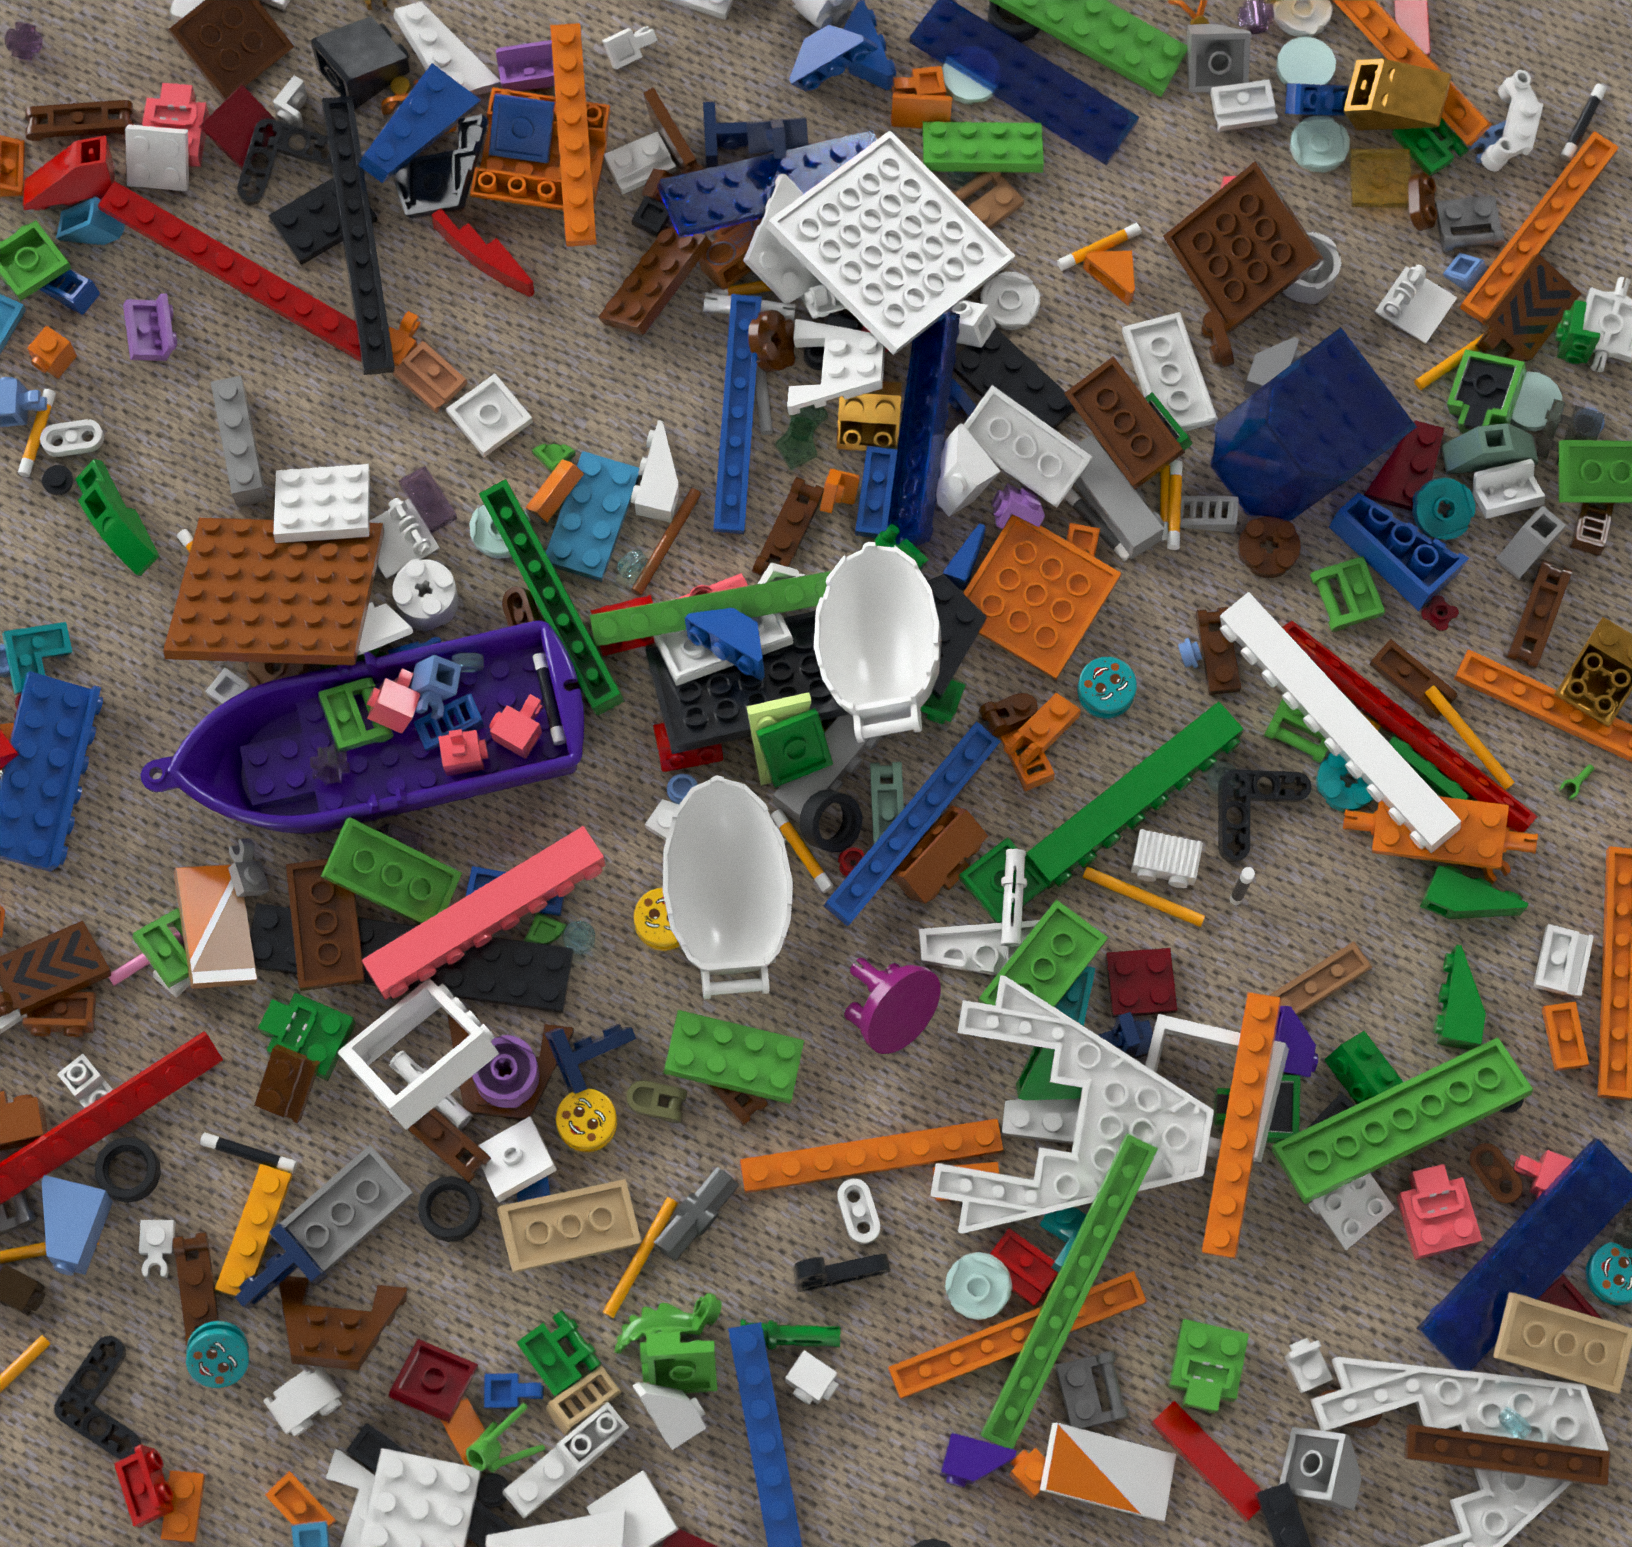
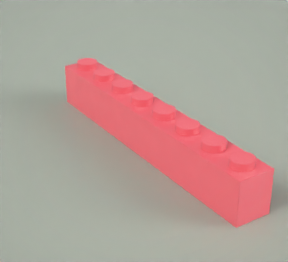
M582 826L362 959V963L384 1000L389 997L397 998L403 995L409 989L408 986L415 981H425L431 978L437 972L436 969L445 963L453 964L465 955L464 952L474 945L478 948L488 943L492 939V935L501 929L506 931L513 928L520 922V917L529 912L535 914L547 906L548 900L557 895L563 897L569 894L575 888L576 883L583 879L588 881L598 876L605 866L604 856L585 827Z

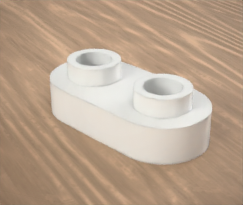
M85 419L47 426L41 433L40 442L48 455L62 457L98 450L104 442V434L97 422ZM85 436H94L91 441H84ZM57 439L63 440V442H62L61 445H59V446H54V445H53V443H54L55 440H57Z
M859 1179L846 1180L838 1189L837 1200L848 1235L857 1244H870L879 1235L880 1221L869 1187ZM857 1192L860 1196L859 1201L855 1203L850 1202L847 1198L848 1194ZM860 1223H866L869 1225L870 1230L868 1233L862 1234L858 1231L857 1226Z

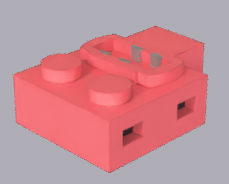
M162 83L160 99L146 98L142 126L188 130L189 166L201 167L206 134L199 125L209 117L207 105L203 102H195L196 95L192 85Z
M1444 1164L1413 1171L1408 1176L1412 1190L1400 1192L1396 1199L1415 1260L1478 1245L1483 1241L1463 1177L1449 1180Z

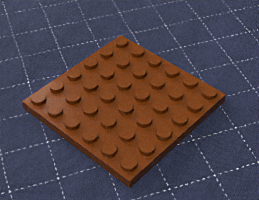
M199 518L163 649L165 659L355 665L384 536L383 523H369V537L275 543L273 534L274 520Z

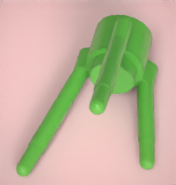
M522 1404L499 1426L497 1422H492L475 1443L466 1449L467 1460L473 1468L479 1471L488 1468L493 1473L501 1466L544 1451L545 1446L538 1445L499 1459L502 1448L497 1438L527 1409V1404Z

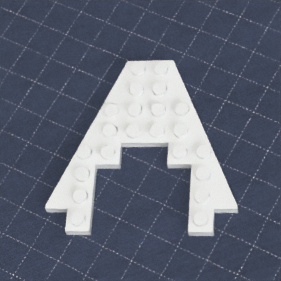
M1000 975L995 1006L963 1000L957 1033L1055 1049L1050 1082L1082 1087L1072 1153L1039 1147L1034 1180L936 1163L930 1196L963 1202L958 1233L975 1231L1092 1203L1126 1133L1158 1148L1138 1191L1204 1175L1214 1113L1212 1108L1006 976Z
M1337 1357L1332 1359V1363L1342 1390L1311 1399L1321 1431H1327L1416 1403L1423 1426L1447 1429L1458 1425L1459 1430L1465 1432L1608 1450L1585 1384ZM1473 1468L1480 1491L1449 1500L1461 1533L1419 1547H1503L1573 1482Z

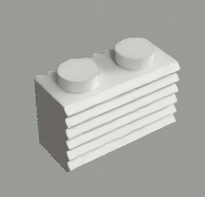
M1140 829L1131 873H1136L1137 878L1144 881L1153 882L1156 881V878L1168 880V884L1176 888H1187V885L1193 886L1197 877L1203 843L1201 841Z

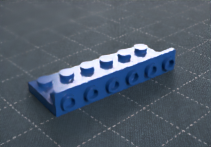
M31 671L26 674L10 738V743L19 755L3 767L0 779V859L49 872L56 869L59 864L63 865L68 851V847L64 846L66 834L70 835L75 822V816H71L73 804H78L82 792V786H78L80 775L85 774L89 763V757L85 756L87 745L92 744L96 733V727L92 726L94 716L100 713L103 704V697L99 696L101 687L94 685L89 689Z

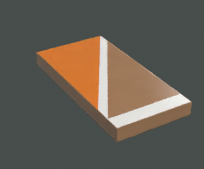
M232 864L175 867L174 869L191 989L255 985L257 982L244 897H237L228 869Z

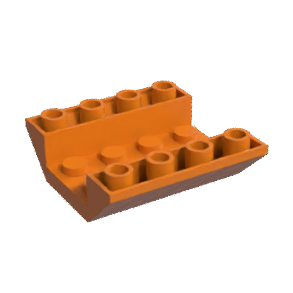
M492 87L487 110L489 126L480 168L475 167L470 197L563 211L556 98L554 96ZM495 94L555 102L550 162L548 164L489 155ZM586 101L593 201L595 204L604 163V154L607 148L610 105Z

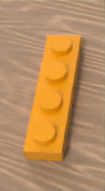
M260 1164L215 1287L216 1291L236 1296L241 1291L239 1286L246 1279L253 1275L257 1276L271 1238L269 1231L275 1227L293 1177L291 1173Z

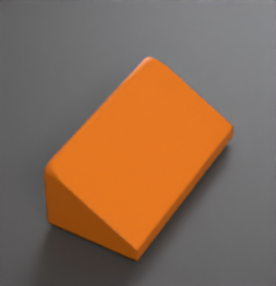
M894 93L892 96L891 126L922 129L923 122H950L952 97Z
M0 135V197L22 196L25 141Z
M562 459L525 508L540 519L548 522L584 473L572 462Z
M467 1398L461 1401L450 1423L443 1420L441 1422L464 1464L471 1466L466 1457V1449L475 1443L485 1429Z

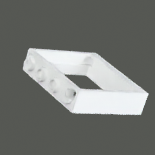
M429 978L341 1048L338 1054L358 1079L402 1127L407 1130L495 1058L499 1052L491 1043V1040L494 1039L491 1031L484 1024L482 1025L470 1010L468 1011L457 997L454 998L443 983L438 987ZM442 1007L470 1036L398 1095H395L371 1070L369 1065L437 1009Z
M1158 1014L1145 1066L1155 1073L1157 1072L1166 1034L1238 1050L1240 1033ZM1274 1041L1254 1161L1259 1163L1262 1161L1289 1051L1286 1043ZM1209 1138L1207 1156L1219 1157L1222 1139Z

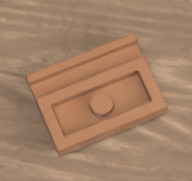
M424 341L412 350L393 372L394 377L435 413L439 411L443 404H447L467 385L466 378Z

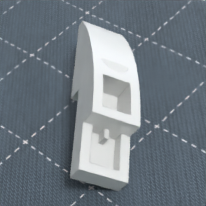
M607 1402L558 1442L553 1450L503 1490V1495L525 1519L546 1500L549 1501L601 1456L629 1429V1426Z

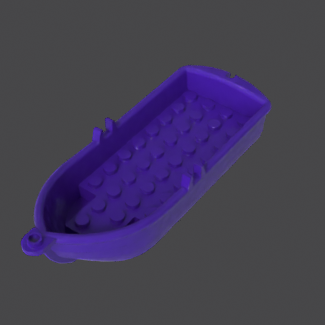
M540 620L380 657H375L370 652H364L365 660L358 661L355 665H337L336 667L272 680L232 697L214 709L192 729L174 756L148 762L141 770V781L146 789L156 793L179 788L192 799L214 812L267 830L294 834L326 832L342 828L347 818H353L361 823L573 774L577 770V764L583 755L584 708L581 690L567 691L564 689L567 684L578 681L574 665L552 626ZM537 653H545L566 740L561 745L553 744L533 661V655ZM433 655L462 665L456 695L442 701L445 706L471 693L485 726L477 730L479 739H485L489 758L483 759L485 770L447 776L442 764L440 746L427 752L425 751L414 722L432 713V707L429 704L426 712L422 714L414 712L412 720L402 734L392 730L394 736L387 741L374 742L341 753L338 752L319 701L318 692L363 678H372L375 687L379 689L385 678L394 681L395 678H398L402 668L414 673L415 664ZM531 694L540 699L543 706L539 715L534 719V721L540 724L542 735L527 758L524 759L493 741L490 733V723L497 712L502 713L507 705L520 712L526 699ZM354 695L366 731L374 729L372 721L367 719L369 713L362 695ZM467 709L461 712L465 721L471 719ZM456 715L450 716L453 727L458 726L459 722ZM443 719L437 721L442 734L448 731ZM432 724L426 726L430 738L437 737ZM156 773H162L159 779H153Z

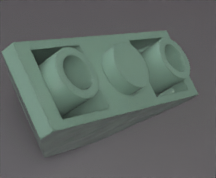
M1508 423L1475 427L1441 446L1447 475L1482 471L1532 459L1534 464L1538 465L1533 435Z

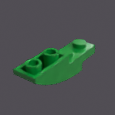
M93 459L75 479L83 494L78 499V502L96 531L111 550L136 575L142 576L160 555L136 509L126 507L103 461Z

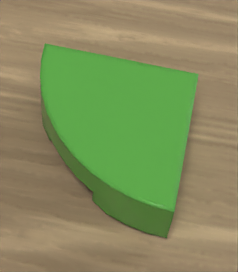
M541 444L532 450V454L551 473L562 459L569 461L576 455L571 447L564 444Z
M537 912L524 941L539 944L552 943L565 932L567 925Z

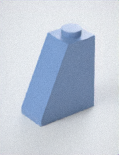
M44 1175L42 1179L47 1257L55 1267L54 1269L59 1273L73 1276L74 1272L86 1275L113 1201L106 1190Z

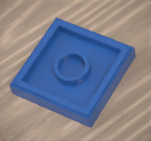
M495 94L489 155L548 164L550 162L555 102Z

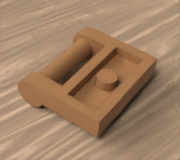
M982 172L958 191H951L963 202L987 183L992 182L995 187L967 207L989 230L1024 205V199L1000 172Z

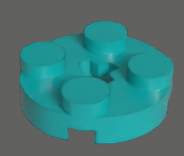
M1436 478L1428 481L1420 490L1415 492L1412 499V511L1416 525L1425 536L1439 540L1454 539L1465 533L1469 528L1468 524L1471 521V517H1474L1476 511L1475 500L1469 488L1451 478ZM1441 501L1444 504H1450L1451 509L1446 511V517L1439 514L1437 510Z
M1330 753L1321 763L1316 775V786L1319 794L1321 793L1330 807L1341 812H1345V809L1358 811L1366 807L1374 800L1366 789L1369 785L1360 777L1356 779L1357 783H1352L1350 788L1345 787V782L1340 780V776H1345L1347 773L1350 774L1345 767L1347 762L1340 754L1335 756Z

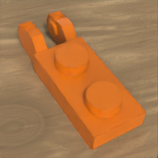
M1056 692L1008 740L1004 746V752L1011 755L1024 743L1028 748L1021 754L1019 762L1024 766L1030 764L1039 754L1042 755L1079 718L1081 709Z

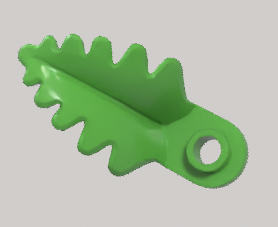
M707 1293L704 1297L698 1298L693 1313H686L668 1303H660L658 1310L645 1306L641 1310V1317L631 1315L629 1317L630 1324L622 1326V1335L617 1337L615 1353L621 1354L631 1342L646 1336V1334L666 1331L700 1335L706 1324L712 1326L716 1322L721 1311L722 1302L716 1299L714 1294Z

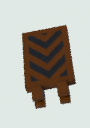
M654 87L643 92L650 120L684 176L683 183L687 188V198L695 209L701 206L698 197L695 196L698 194L697 192H705L708 202L713 200L710 181L703 166L697 163L695 156Z
M1538 253L1532 256L1483 322L1489 329L1475 346L1482 353H1487L1489 349L1494 350L1498 343L1503 340L1511 347L1504 355L1505 358L1530 361L1555 330L1558 323L1561 322L1564 311L1570 310L1574 301L1582 293Z
M83 920L0 956V986L4 991H0V1017L15 1010H18L22 1016L111 976L110 968Z

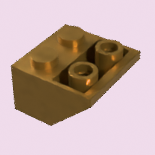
M883 381L882 389L844 400L843 396L839 397L836 449L866 451L867 446L898 450L902 382Z

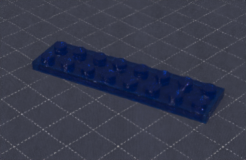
M937 0L909 37V43L941 63H946L990 90L992 95L1037 123H1041L1042 126L1104 165L1109 163L1139 121L1138 115L953 0Z
M870 130L786 150L787 158L775 159L774 153L660 179L657 188L678 237L683 238L762 219L766 212L765 206L768 199L773 195L776 187L774 184L779 175L786 174L805 194L874 143L877 138L874 131Z
M951 310L942 314L933 325L912 340L888 526L891 524L895 525L900 531L895 538L897 545L908 539L916 547L929 542L933 534L932 524L934 509L937 504V486L941 475L940 463L945 445V425L949 415L947 411L949 395L952 391L951 380L953 366L956 362V342L960 332V314Z
M1593 1138L1416 1329L1456 1370L1471 1371L1497 1343L1509 1292L1537 1300L1632 1198V1173L1600 1139Z

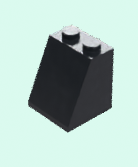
M372 16L310 40L318 71L341 97H353L354 110L390 86L393 79L410 72L408 64L410 56L407 50L400 43L396 45L391 39L392 35L383 23L378 24Z

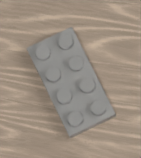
M369 1145L283 1220L281 1224L288 1227L326 1273L407 1202L414 1193L375 1149Z

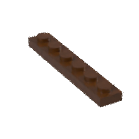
M1409 1424L1407 1425L1404 1459L1607 1486L1610 1451Z

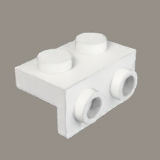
M1532 459L1474 473L1473 497L1486 519L1545 505V495L1534 477L1535 464Z

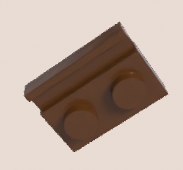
M277 1044L272 1049L254 1106L283 1118L286 1116L293 1119V1122L298 1123L302 1119L320 1062L309 1060L307 1056Z

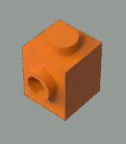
M47 325L27 347L32 357L31 363L43 373H50L57 379L77 357L71 342Z
M1036 1448L1030 1453L1024 1449L1010 1463L1014 1469L1010 1472L1009 1476L1031 1499L1040 1492L1046 1459Z

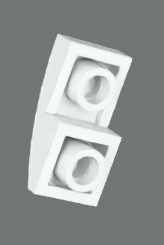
M81 1054L57 1074L84 1108L113 1090L84 1054Z

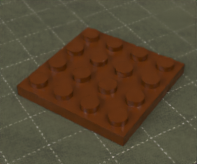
M1257 161L1253 162L1163 235L1210 310L1220 315L1226 333L1234 331L1324 260L1261 163Z

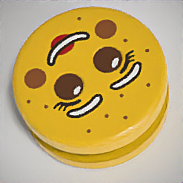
M663 888L650 890L639 899L634 909L636 933L640 940L652 949L660 951L675 949L680 944L670 927L663 897Z
M586 1089L576 1094L571 1092L561 1101L556 1112L558 1133L567 1146L579 1152L589 1153L604 1148L612 1140L617 1129V1116L613 1103L605 1094L594 1089Z

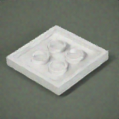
M369 464L276 470L273 533L275 543L369 537Z
M382 1448L359 1547H465L482 1471L476 1470L471 1466Z

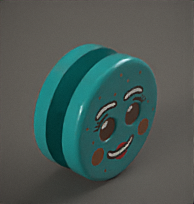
M1100 657L1094 659L1084 667L1080 674L1077 685L1079 702L1089 714L1102 719L1118 717L1125 713L1133 703L1137 690L1136 676L1130 666L1118 658Z
M1624 1241L1607 1243L1596 1250L1587 1262L1585 1269L1587 1285L1593 1295L1606 1304L1620 1306L1632 1302L1631 1243Z
M212 1321L201 1325L191 1334L186 1348V1366L191 1377L199 1384L209 1388L228 1387L239 1381L248 1368L249 1343L243 1331L234 1324L225 1321Z

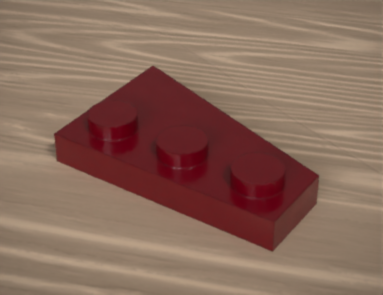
M1415 420L1364 496L1375 502L1412 511L1413 495L1425 483L1432 480L1445 428Z

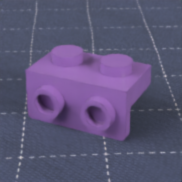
M551 40L496 49L502 89L522 92L524 90L546 89L555 86Z
M160 293L156 301L126 299L123 309L130 360L166 361L177 346L176 332H172L171 325L173 307L171 304H168L167 294Z
M1008 483L1003 491L998 490L991 503V506L994 507L993 515L997 527L1003 529L1011 514L1039 527L1045 515L1040 499L1037 498L1038 494L1029 488L1022 487L1020 490Z

